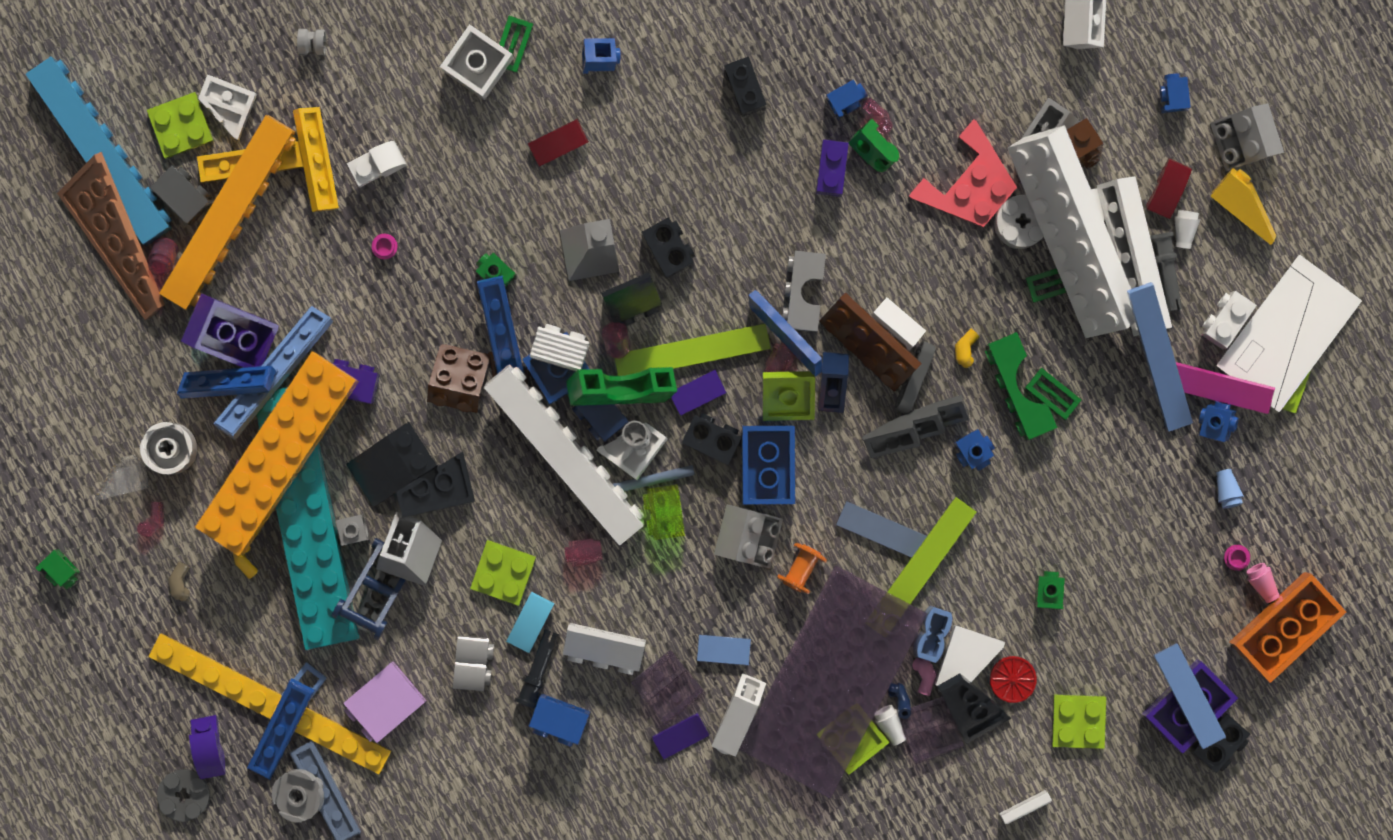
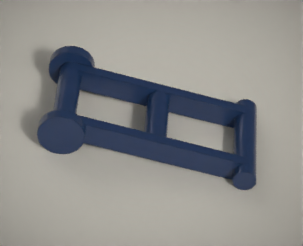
M375 538L371 546L375 549L346 601L343 599L339 600L331 617L337 619L338 616H341L375 633L373 639L379 641L388 623L384 619L406 579L400 578L395 589L368 576L385 543ZM361 585L389 598L376 622L349 609Z

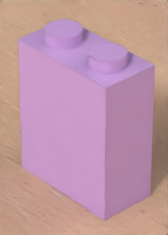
M393 661L343 704L347 707L344 711L352 721L358 720L363 726L361 731L369 741L374 739L378 743L427 700Z

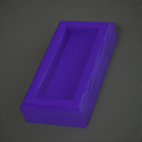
M713 370L677 388V392L671 398L681 416L727 392L716 370Z

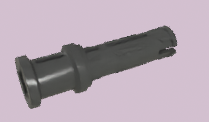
M1173 232L1150 236L1151 240L1154 241L1156 263L1159 264L1168 311L1183 309L1174 262L1177 253H1174L1171 238L1174 236Z

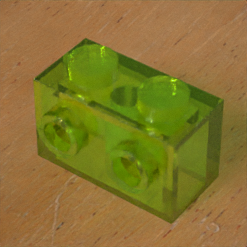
M678 484L648 488V494H643L645 510L650 509L651 520H646L648 536L654 535V540L685 536Z

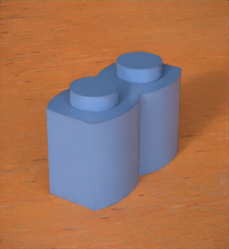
M929 606L926 609L921 621L922 631L914 642L913 651L915 656L934 663L940 659L944 650V637L948 634L952 625V613L933 606Z

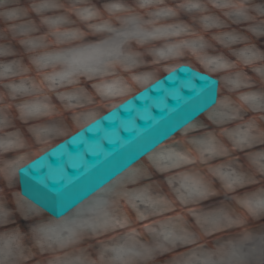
M287 388L277 389L257 413L259 428L262 427ZM318 443L276 506L305 650L360 638L355 623L341 616H338L337 619L331 617L339 600L343 599L346 601L350 594L320 444ZM351 603L349 609L354 611L353 604Z

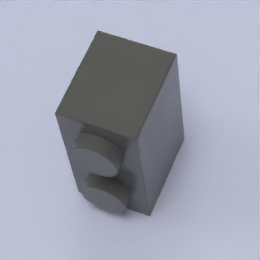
M171 166L150 188L186 224L191 226L212 205L208 200L211 195L201 185L196 188L190 182L193 177L183 167L177 169Z

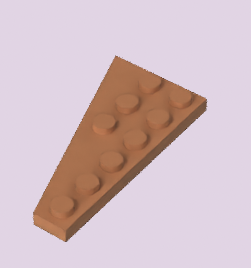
M102 152L97 153L57 194L144 320H147L154 316L165 304L161 294H159V289Z

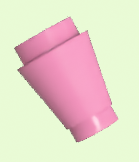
M1265 563L1256 564L1247 570V580L1266 603H1270L1280 596L1271 568L1267 567Z

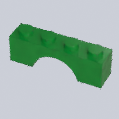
M1015 332L987 344L988 350L984 351L986 359L990 366L995 365L998 374L994 375L999 389L1004 388L1008 398L1004 400L1009 412H1015L1018 422L1014 424L1019 436H1025L1026 440H1030L1058 428L1048 404L1034 403L1026 399L1018 389L1016 382L1017 369L1027 356L1018 333Z
M673 367L648 368L641 372L624 376L605 375L602 369L577 370L566 381L571 406L665 403L677 392Z

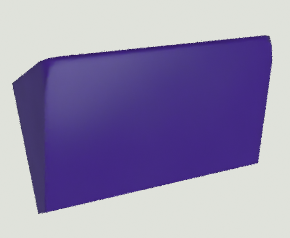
M697 712L653 735L652 739L663 759H666L710 735Z

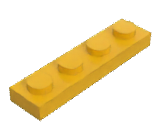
M320 107L293 110L312 212L338 209L339 206Z
M295 141L289 152H283L280 160L283 162L277 172L304 168L299 141ZM245 149L197 156L200 182L207 183L228 179Z

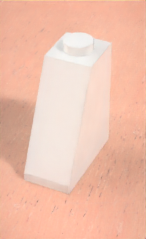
M953 625L934 684L938 686L959 673L972 682L1003 649L1005 642Z
M742 673L715 735L712 747L723 754H730L736 757L759 707L766 683Z

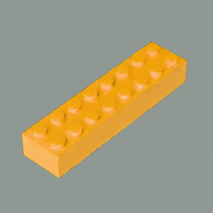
M312 351L195 528L237 556H244L359 381Z

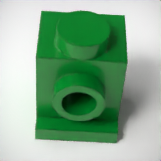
M485 253L476 263L479 267L476 272L483 279L503 276L505 287L517 275L494 253L490 256ZM491 266L498 267L499 271L496 275H490L489 268Z
M59 549L53 550L35 567L38 572L44 570L47 572L45 577L54 586L59 585L66 590L78 581L75 576L80 573Z
M1044 571L1043 576L1037 575L1035 607L1063 609L1065 578L1059 577V572ZM1049 585H1053L1056 589L1052 595H1049L1046 591Z

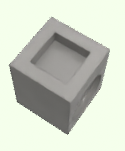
M364 514L336 520L341 546L370 540Z

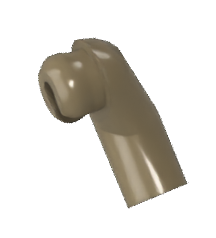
M178 561L170 575L168 584L171 596L175 600L185 601L189 598L190 591L184 586L183 579L190 567Z

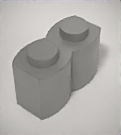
M458 636L453 689L484 691L485 685L490 686L492 670H487L488 660H493L494 644H489L490 638Z

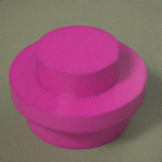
M380 234L374 238L372 251L376 257L386 260L392 258L397 252L398 244L393 236Z
M1232 545L1224 553V562L1232 570H1243L1250 562V553L1242 545Z

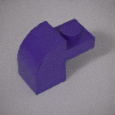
M217 716L192 719L189 741L194 766L199 778L206 779L226 775L225 755L220 744Z

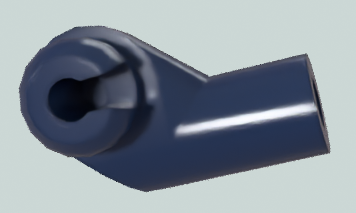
M899 682L897 684L890 683L888 685V695L890 697H897L899 717L902 719L909 718L911 716V704L905 686Z

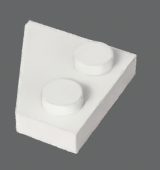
M207 75L198 99L235 139L240 140L257 94Z
M646 422L644 425L649 428L652 435L651 442L646 448L638 450L630 447L625 443L621 435L616 440L597 449L599 453L636 480L639 479L668 439Z

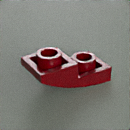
M578 119L529 142L528 146L540 167L589 141Z
M1168 158L1157 178L1158 184L1148 200L1146 208L1170 219L1184 192L1192 168Z

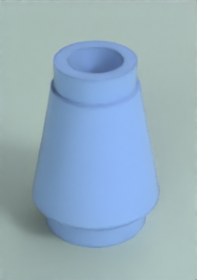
M1226 469L1216 472L1218 503L1222 504V508L1227 509L1243 504L1242 498L1244 496L1232 474V470Z

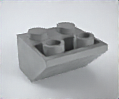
M1048 98L1021 139L1064 125L1067 130L1080 121L1070 111Z
M1268 103L1250 107L1210 123L1226 172L1232 168H1240L1284 153Z
M727 504L714 555L770 569L783 519Z
M396 512L376 569L426 586L442 540L421 520L413 517L399 519L398 512Z

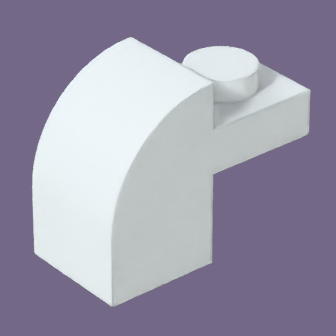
M389 141L370 149L368 153L347 163L359 187L381 176L387 177L408 166L395 141Z

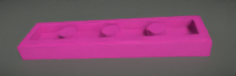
M1176 362L1184 393L1269 414L1275 387Z

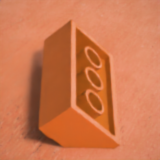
M1304 572L1229 643L1247 663L1271 683L1336 623L1346 611L1311 573Z

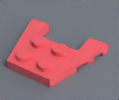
M973 119L958 138L978 154L977 158L945 195L923 178L908 197L984 227L1016 190L1017 186L979 124Z

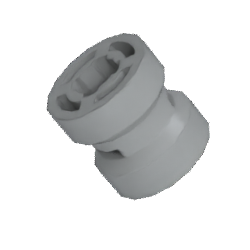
M307 29L298 30L297 51L299 55H307L309 52L316 55H325L326 46H323V42H326V30L317 29L315 32H309Z
M640 421L627 423L622 431L623 440L634 449H644L651 442V431Z

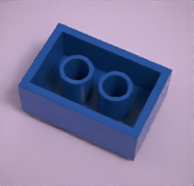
M742 426V504H795V426Z

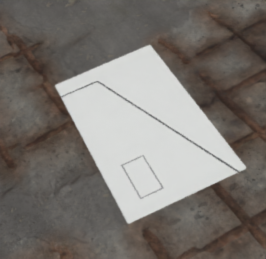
M1298 255L1224 354L1217 367L1229 376L1275 387L1271 407L1280 412L1362 300L1304 257Z

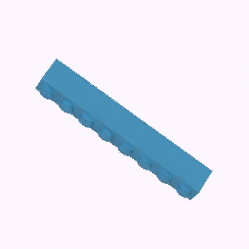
M50 56L27 72L26 76L86 163L95 154L102 152L135 234L143 245H150L172 229L169 224L172 221L171 217L164 208L159 210L154 203L157 197L150 187L146 189L139 181L143 177L134 165L130 168L125 161L128 155L120 144L114 145L110 139L114 135L105 123L101 125L96 119L99 113L91 102L85 103L81 97L84 91L76 81L71 82L66 74L70 71L61 59L56 61V59Z

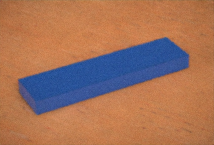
M503 276L479 280L477 285L497 374L509 364L512 365L513 369L517 366L524 374Z
M754 290L748 295L750 309L815 377L819 375L823 368L822 358L758 291Z
M273 366L184 372L177 395L181 399L267 393L270 392L276 370Z
M291 678L250 760L248 769L269 780L272 778L315 691L314 689Z

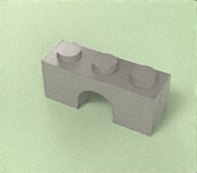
M795 251L794 257L789 256L787 272H792L791 282H786L784 297L789 298L788 308H783L782 317L794 330L818 332L820 305H812L804 301L801 295V288L808 281H823L826 254Z

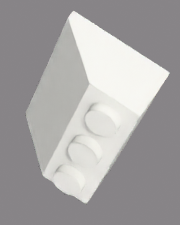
M570 623L568 625L563 655L568 656V661L583 663V659L593 661L594 667L608 669V666L612 665L619 667L618 672L633 675L634 671L639 672L646 640Z

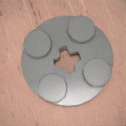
M303 769L290 770L275 781L272 789V801L274 805H277L280 810L279 814L283 818L292 822L306 821L314 817L323 806V782L309 771ZM298 790L303 794V798L299 802L296 801L297 798L293 795V792Z

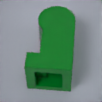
M870 119L848 143L875 170L885 172L899 160V151L876 130L879 125L873 119Z

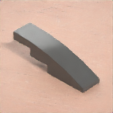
M955 396L900 416L863 436V441L870 458L919 447L920 439L945 433V426L968 421L969 412L963 396Z

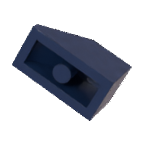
M823 352L818 411L844 413L849 354Z

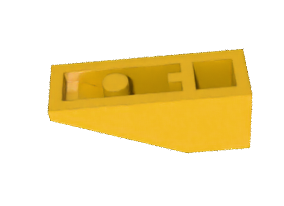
M1232 168L1215 187L1210 197L1272 245L1276 234L1255 187L1250 182V176L1241 169L1237 171Z

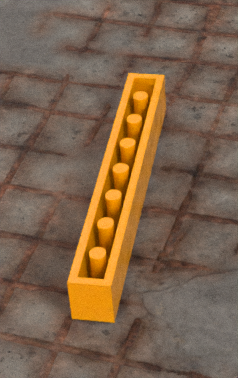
M265 115L159 294L185 310L190 309L191 306L196 307L204 284L209 285L216 275L213 269L217 262L222 263L230 250L226 247L231 239L235 241L243 229L240 224L244 217L249 219L255 210L256 205L253 202L258 195L262 197L269 186V183L266 182L271 173L276 174L283 161L280 160L283 152H289L296 141L293 137L295 134L294 130L273 117Z

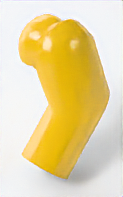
M972 328L955 344L956 361L964 368H969L973 365L974 358L971 357V346L980 338Z
M233 553L235 565L248 579L254 577L258 569L247 559L246 554L244 556H237Z

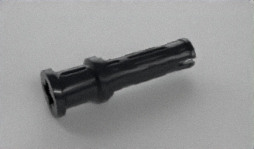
M544 629L529 674L522 678L524 683L521 692L514 700L517 703L534 709L536 708L535 703L539 691L545 686L542 680L560 636L553 632L551 640L548 642L551 631Z

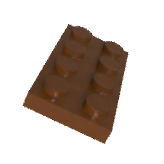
M846 292L819 320L828 332L832 333L847 350L860 359L865 367L876 374L894 392L922 364Z

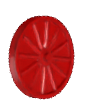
M1008 656L1002 658L993 666L990 673V685L995 695L1001 700L1009 703L1022 702L1030 697L1035 690L1037 683L1036 672L1027 660L1018 656Z

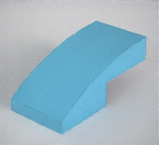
M531 592L506 642L530 653L555 603Z

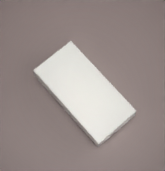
M1044 790L999 813L1005 824H1009L1049 804L1052 800L1048 792Z

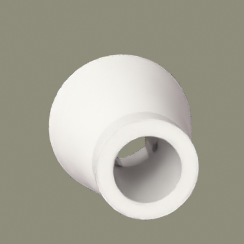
M1178 210V214L1175 216V247L1191 249L1192 241L1200 219H1198L1199 213Z
M888 705L874 713L876 718L874 722L891 741L893 746L906 740L897 709H894L892 705Z

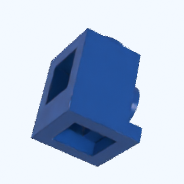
M615 38L584 39L582 45L583 74H588L589 71L615 70L616 64H620L621 57L620 48L615 46Z
M1179 73L1164 75L1163 86H1160L1159 89L1161 102H1165V105L1161 108V113L1187 111L1190 109L1187 77H1180Z
M853 79L827 94L826 100L839 120L844 116L843 111L846 110L847 114L861 107L859 102L868 96L861 83L856 85Z

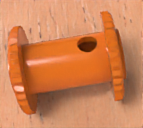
M795 543L794 546L800 551L788 575L784 577L778 574L777 578L791 589L809 594L810 591L804 587L807 579L810 577L818 560L826 563L827 559L815 549L805 544Z

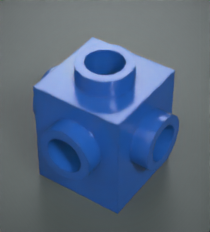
M1215 401V404L1207 405L1206 409L1203 408L1200 413L1199 423L1202 426L1199 436L1221 442L1229 441L1231 432L1235 433L1239 418L1235 417L1237 410L1230 409L1231 404Z
M978 429L954 442L959 451L956 457L963 468L965 466H968L969 469L976 467L977 471L991 464L989 459L994 456L992 450L995 448L989 437L985 436L983 438ZM973 447H977L979 450L977 456L972 454Z

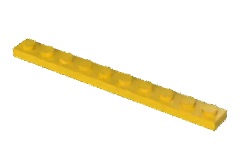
M160 633L148 656L269 719L272 718L282 697L278 692ZM307 707L295 730L296 733L377 774L381 773L391 753V750L373 741H369L366 737Z

